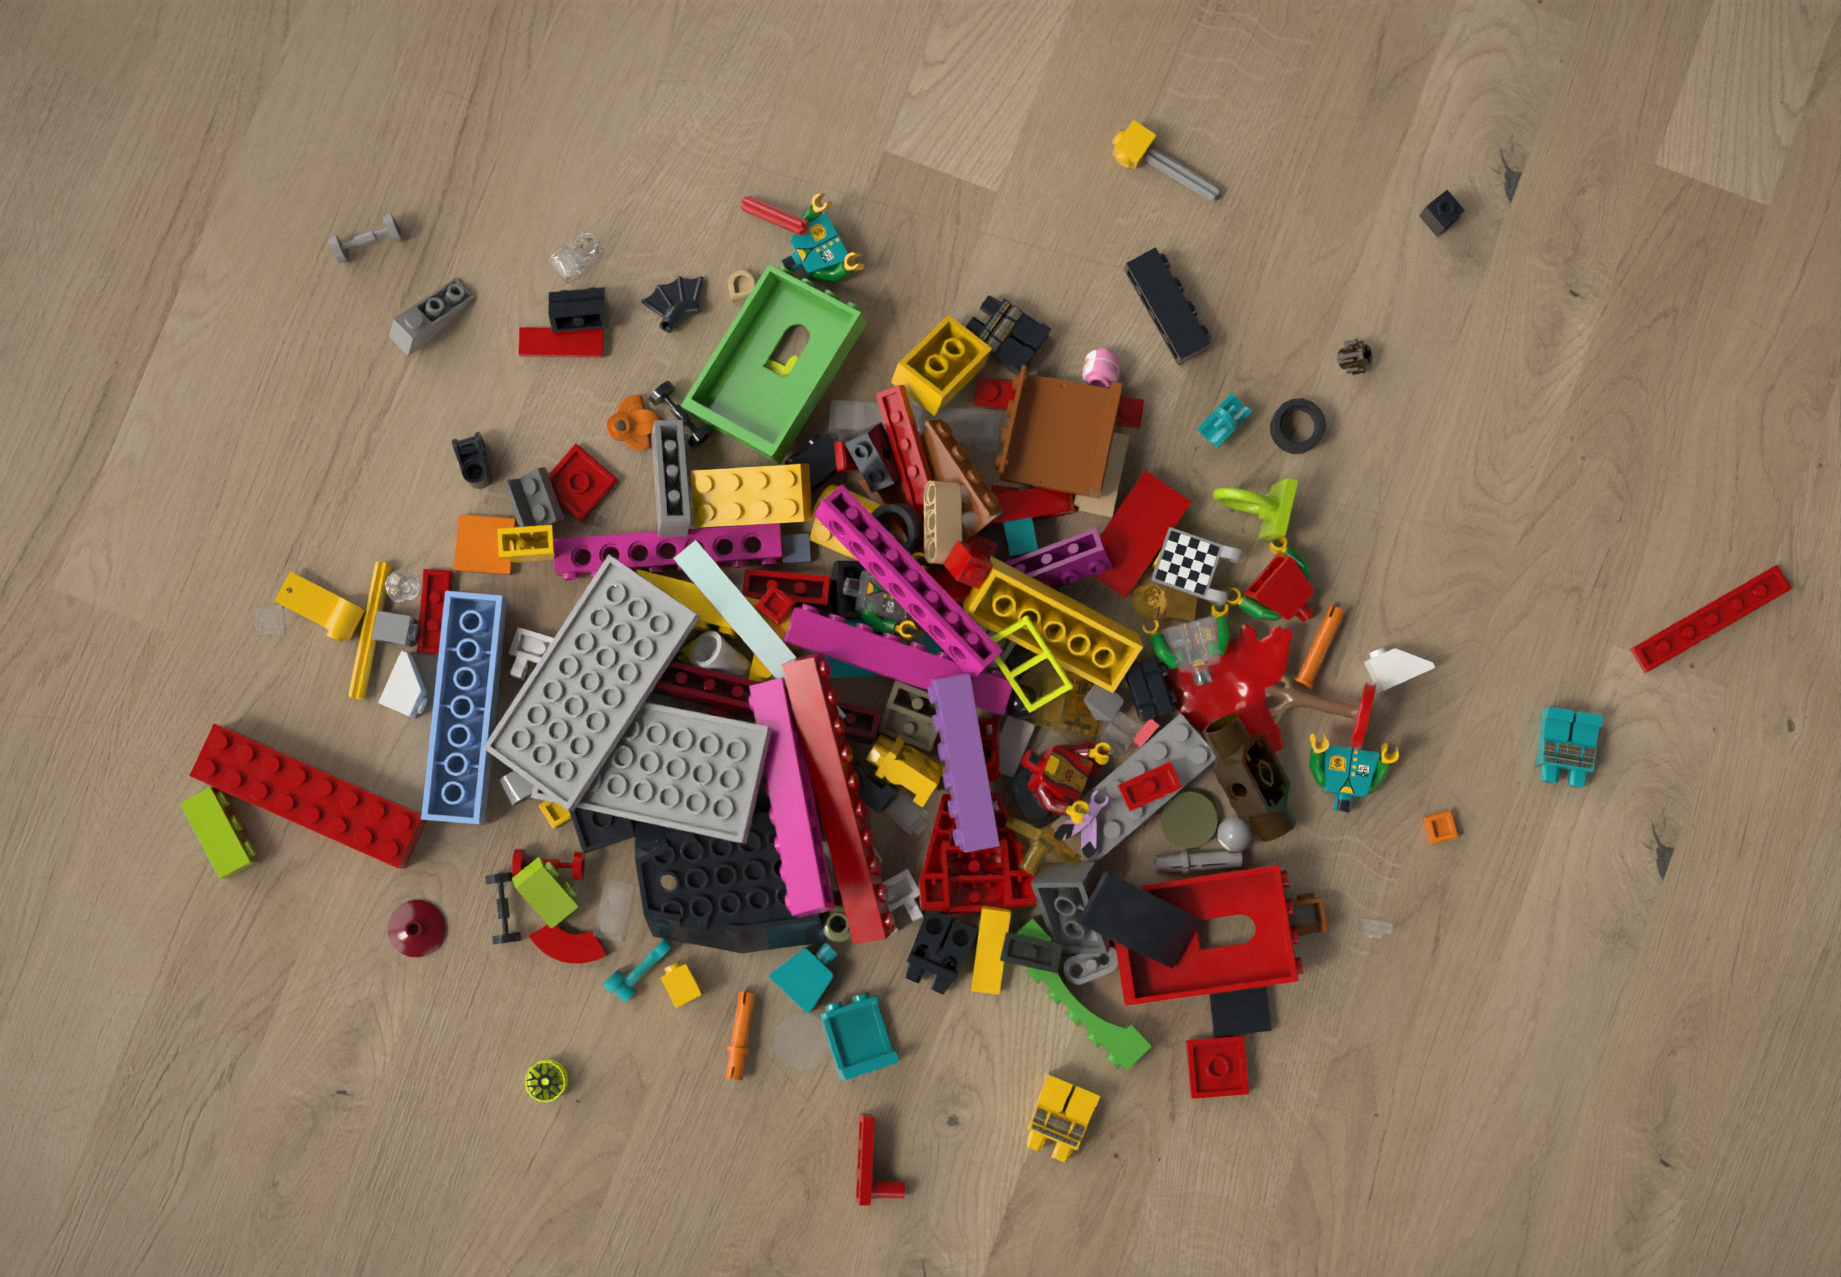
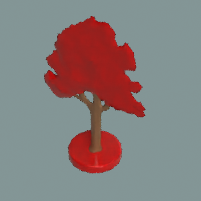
M1246 623L1240 627L1241 637H1237L1232 642H1229L1226 654L1218 658V656L1210 657L1207 651L1208 642H1217L1215 625L1199 624L1191 628L1190 633L1195 650L1206 663L1190 667L1193 657L1192 644L1180 646V648L1187 647L1181 650L1186 659L1184 665L1178 666V669H1172L1165 664L1168 678L1164 680L1167 689H1173L1175 693L1177 710L1186 718L1190 725L1196 726L1202 732L1214 720L1227 714L1238 713L1249 734H1265L1275 755H1277L1284 746L1281 740L1280 729L1277 727L1282 715L1289 708L1306 707L1355 720L1350 748L1361 750L1377 684L1365 682L1359 705L1347 704L1338 700L1298 691L1293 687L1290 679L1284 675V671L1287 669L1290 642L1293 639L1290 628L1282 629L1279 626L1269 629L1270 635L1256 640L1257 632ZM1201 627L1209 628L1212 640L1197 644L1196 630ZM1171 645L1169 649L1171 653H1174V649H1178V647L1173 648V645ZM1207 671L1209 682L1197 684L1195 673ZM1277 681L1284 683L1285 687L1278 686ZM1268 696L1284 699V702L1276 708H1268L1266 706V698Z

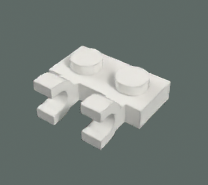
M517 627L509 651L510 656L516 657L510 672L512 678L524 681L528 663L538 664L554 638Z
M908 869L882 883L886 885L888 890L887 903L889 911L904 905L913 922L924 918L914 900L919 897V889ZM896 925L892 934L899 931Z

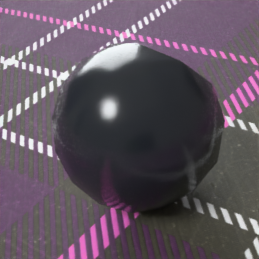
M1019 684L1031 703L1038 700V696L1033 688L1026 684ZM1012 687L1005 709L1007 714L1019 720L1031 717L1037 709L1029 713Z

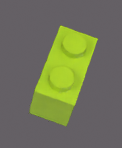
M538 857L515 875L512 880L516 890L552 929L579 907L575 899L578 894L569 882L563 884L558 879L560 873L550 861L545 864Z

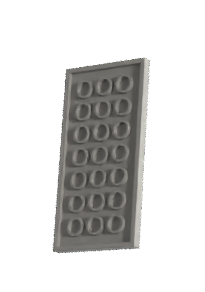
M608 555L483 748L568 811H574L700 616L613 556Z
M644 702L576 807L746 844L772 728ZM536 786L533 787L531 798L557 803Z

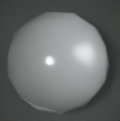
M1238 816L1224 819L1217 830V837L1221 846L1231 852H1240L1248 848L1254 836L1250 823L1245 819H1239Z

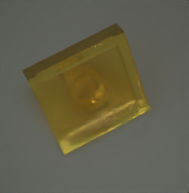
M1010 816L1005 827L1031 844L1018 867L1035 876V872L1046 853L1075 866L1082 857L1044 831Z

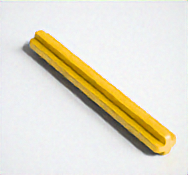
M377 561L375 563L348 694L352 699L364 700L366 696L377 642L372 639L377 611L383 612L392 568L391 564L387 562Z

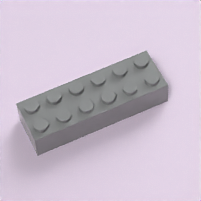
M1180 713L1079 800L1089 805L1091 795L1095 790H1098V793L1094 796V801L1097 804H1102L1106 796L1109 798L1108 803L1095 816L1097 843L1093 855L1090 858L1084 856L1081 850V831L1066 840H1061L1062 843L1079 862H1098L1181 790L1178 789L1129 812L1117 785L1171 761L1182 787H1184L1215 760L1216 756L1212 749ZM1061 815L1049 826L1050 829L1055 833L1060 825L1071 819V815L1067 817Z

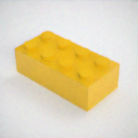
M809 464L690 471L694 528L813 520V517H811L812 499Z

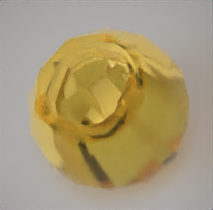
M1147 583L1135 589L1132 594L1131 604L1134 612L1140 617L1152 619L1161 615L1166 609L1167 596L1165 591L1157 584Z

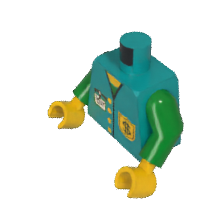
M826 193L814 195L812 205L801 216L802 219L809 222V232L801 236L792 233L790 244L794 253L781 259L783 267L792 273L803 268L808 279L814 278L817 281L838 282L851 274L852 270H863L864 264L858 263L855 265V259L860 257L861 254H848L826 212L822 214V210L830 209L833 203L832 201H827L822 205L821 199Z
M1325 733L1323 734V740L1317 743L1315 735L1311 734L1309 737L1312 745L1309 769L1316 784L1322 787V792L1335 794L1333 811L1350 813L1352 797L1364 798L1367 794L1373 793L1386 778L1392 763L1399 758L1398 746L1395 752L1391 754L1386 752L1388 743H1383L1381 757H1379L1378 752L1329 745Z

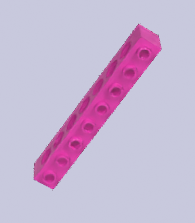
M843 484L822 500L814 516L965 673L970 674V678L973 681L998 658L1003 650Z
M780 523L689 529L687 537H658L657 531L553 539L555 573L558 576H563V580H578L580 575L591 574V578H594L605 561L606 554L611 550H618L620 554L618 560L635 572L637 570H647L649 573L662 574L665 573L664 569L676 568V572H684L674 558L695 540L704 546L707 554L720 569L721 565L732 564V568L749 567V563L760 562V566L777 565V561L783 559ZM751 540L761 542V548L756 553L746 551V545ZM723 542L733 544V549L728 555L718 553V547ZM667 546H674L676 548V554L671 559L662 558V551ZM639 548H646L648 550L647 558L643 561L634 560V553ZM583 552L591 553V560L587 565L578 564V556Z

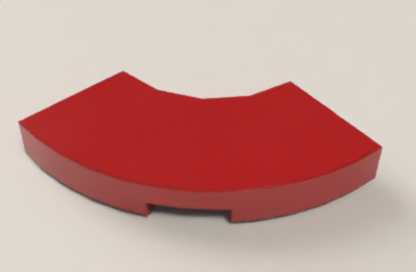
M547 924L528 936L533 944L544 954L565 963H588L608 955L594 931L584 934H571L561 929L558 924L552 929Z

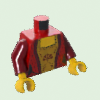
M1098 743L1095 749L1084 745H1055L1043 751L1040 755L1032 750L1026 752L1021 764L1033 771L1028 787L1034 792L1045 811L1065 817L1071 815V820L1076 824L1084 821L1083 814H1088L1089 806L1087 803L1079 801L1094 763L1090 759L1095 758L1097 763L1101 765L1106 764L1109 761V756L1100 755L1099 753L1111 752V747L1108 743Z

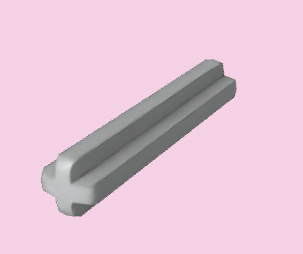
M1154 147L1147 152L1145 162L1207 200L1214 201L1220 192V188Z

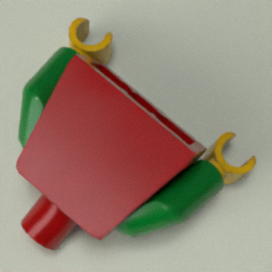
M1281 537L1277 539L1283 545L1280 548L1270 542L1269 550L1276 556L1244 591L1247 597H1241L1240 591L1232 587L1230 591L1236 593L1238 598L1235 601H1230L1227 598L1226 603L1230 606L1240 605L1241 610L1257 619L1277 621L1281 618L1289 621L1295 615L1301 622H1304L1314 612L1306 603L1314 593V589L1310 585L1309 565L1292 547L1288 548L1287 539Z

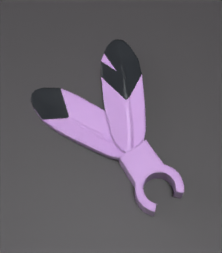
M1095 790L1091 795V801L1088 805L1089 811L1088 814H1083L1084 821L1082 823L1076 824L1069 819L1060 825L1054 833V839L1061 841L1081 831V850L1086 858H1090L1096 849L1097 824L1095 816L1108 803L1109 799L1106 796L1102 804H1097L1094 801V796L1098 793V790Z

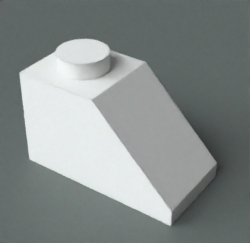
M1385 647L1369 653L1371 659L1364 662L1373 683L1377 684L1376 690L1378 693L1435 668L1433 662L1396 648L1387 651Z
M401 651L378 703L416 718L417 714H421L426 706L427 699L425 696L427 691L412 655Z

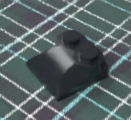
M838 560L834 562L831 573V606L834 615L847 620L863 619L862 610H865V605L871 602L880 607L878 615L881 618L891 619L893 618V613L886 612V607H884L885 611H883L884 599L892 601L891 595L881 592L867 596L869 580L881 590H887L878 581L870 579V573L859 561ZM849 579L860 582L858 593L847 591Z

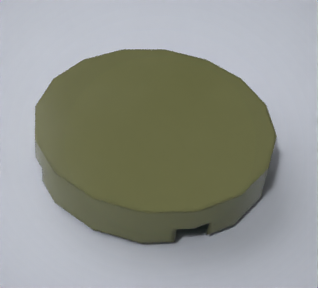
M1192 791L1180 792L1170 798L1163 806L1160 817L1161 829L1166 838L1174 845L1183 848H1196L1207 843L1215 834L1218 824L1217 811L1212 802L1204 795Z

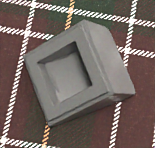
M1096 684L1092 686L1083 699L1094 718L1103 721L1113 720L1124 703L1122 697L1115 691L1112 693Z

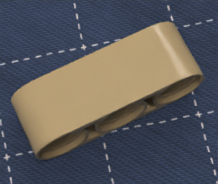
M929 481L924 489L925 559L928 563L944 564L957 540L962 542L961 488L958 483Z

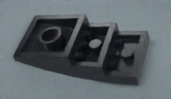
M1104 871L1077 922L1106 938L1173 969L1200 918L1134 883Z

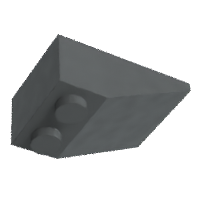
M1095 862L1044 863L1031 882L1052 942L1063 944L1061 954H1108L1110 950L1108 938L1077 922L1101 879Z

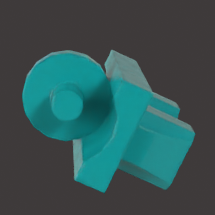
M1231 392L1196 430L1217 449L1252 411Z

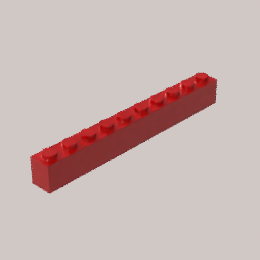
M823 652L794 658L781 665L853 944L883 940L894 932L895 917L889 911L887 903L888 890L886 885L882 884L880 876L881 863L878 856H875L873 849L874 835L866 822V804L860 798L858 790L860 787L859 777L853 771L851 763L853 758L852 750L845 740V722L843 717L839 716L837 708L838 695L835 688H832L829 677L831 675V667L828 660L824 658Z

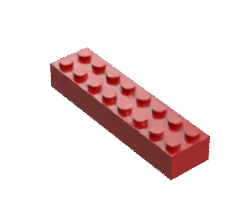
M214 723L189 775L192 778L398 869L406 868L427 820L421 819L422 813L228 727Z

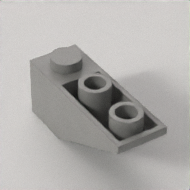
M455 277L395 317L392 322L389 338L409 356L428 343L475 296Z

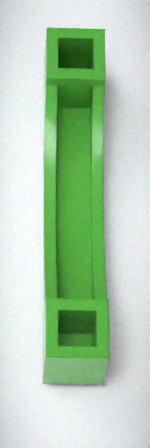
M1032 918L1015 933L1049 942L1052 940ZM1029 968L1026 971L1037 984L1043 981L1050 988L1046 993L1057 1005L1063 1002L1067 1006L1069 1011L1066 1015L1077 1026L1082 1023L1089 1030L1086 1036L1097 1048L1102 1044L1109 1053L1105 1057L1117 1069L1122 1065L1125 1070H1128L1152 1047L1130 1023L1126 1027L1118 1026L1091 1013L1069 992L1058 973Z

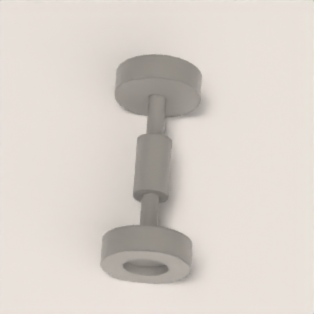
M390 213L383 216L386 228L376 232L370 230L355 236L354 240L345 244L341 243L337 235L328 237L331 250L337 262L340 264L348 261L345 249L355 245L361 247L376 241V237L389 233L394 243L402 240L400 230L393 215Z

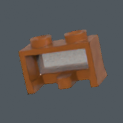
M1314 892L1297 895V901H1292L1294 916L1289 917L1291 928L1297 929L1298 936L1329 932L1323 897L1315 898Z

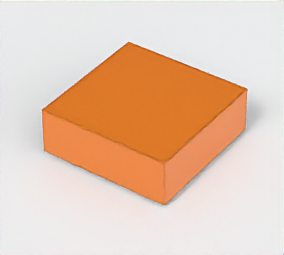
M1451 810L1422 817L1430 845L1459 838Z

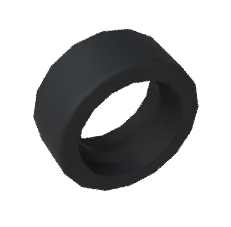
M1303 398L1284 402L1275 411L1270 422V435L1274 443L1282 451L1291 454H1303L1312 450L1322 439L1326 429L1325 417L1321 409L1315 403ZM1293 410L1306 412L1314 422L1313 434L1304 442L1288 440L1281 430L1283 417Z
M904 503L887 504L876 509L872 516L883 527L887 517L891 514H899L905 519L908 526V537L902 547L909 554L916 552L924 538V522L920 514L912 506Z

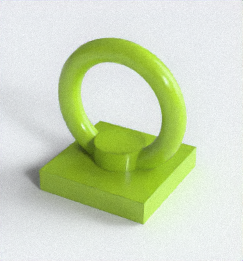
M1286 478L1271 485L1270 494L1266 495L1237 488H1218L1213 492V499L1225 507L1259 515V518L1263 519L1259 540L1271 542L1286 535L1298 481Z

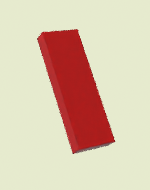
M519 327L518 355L520 357L603 358L604 329L553 333L551 327Z
M423 569L416 651L418 654L439 655L445 591H452V570Z

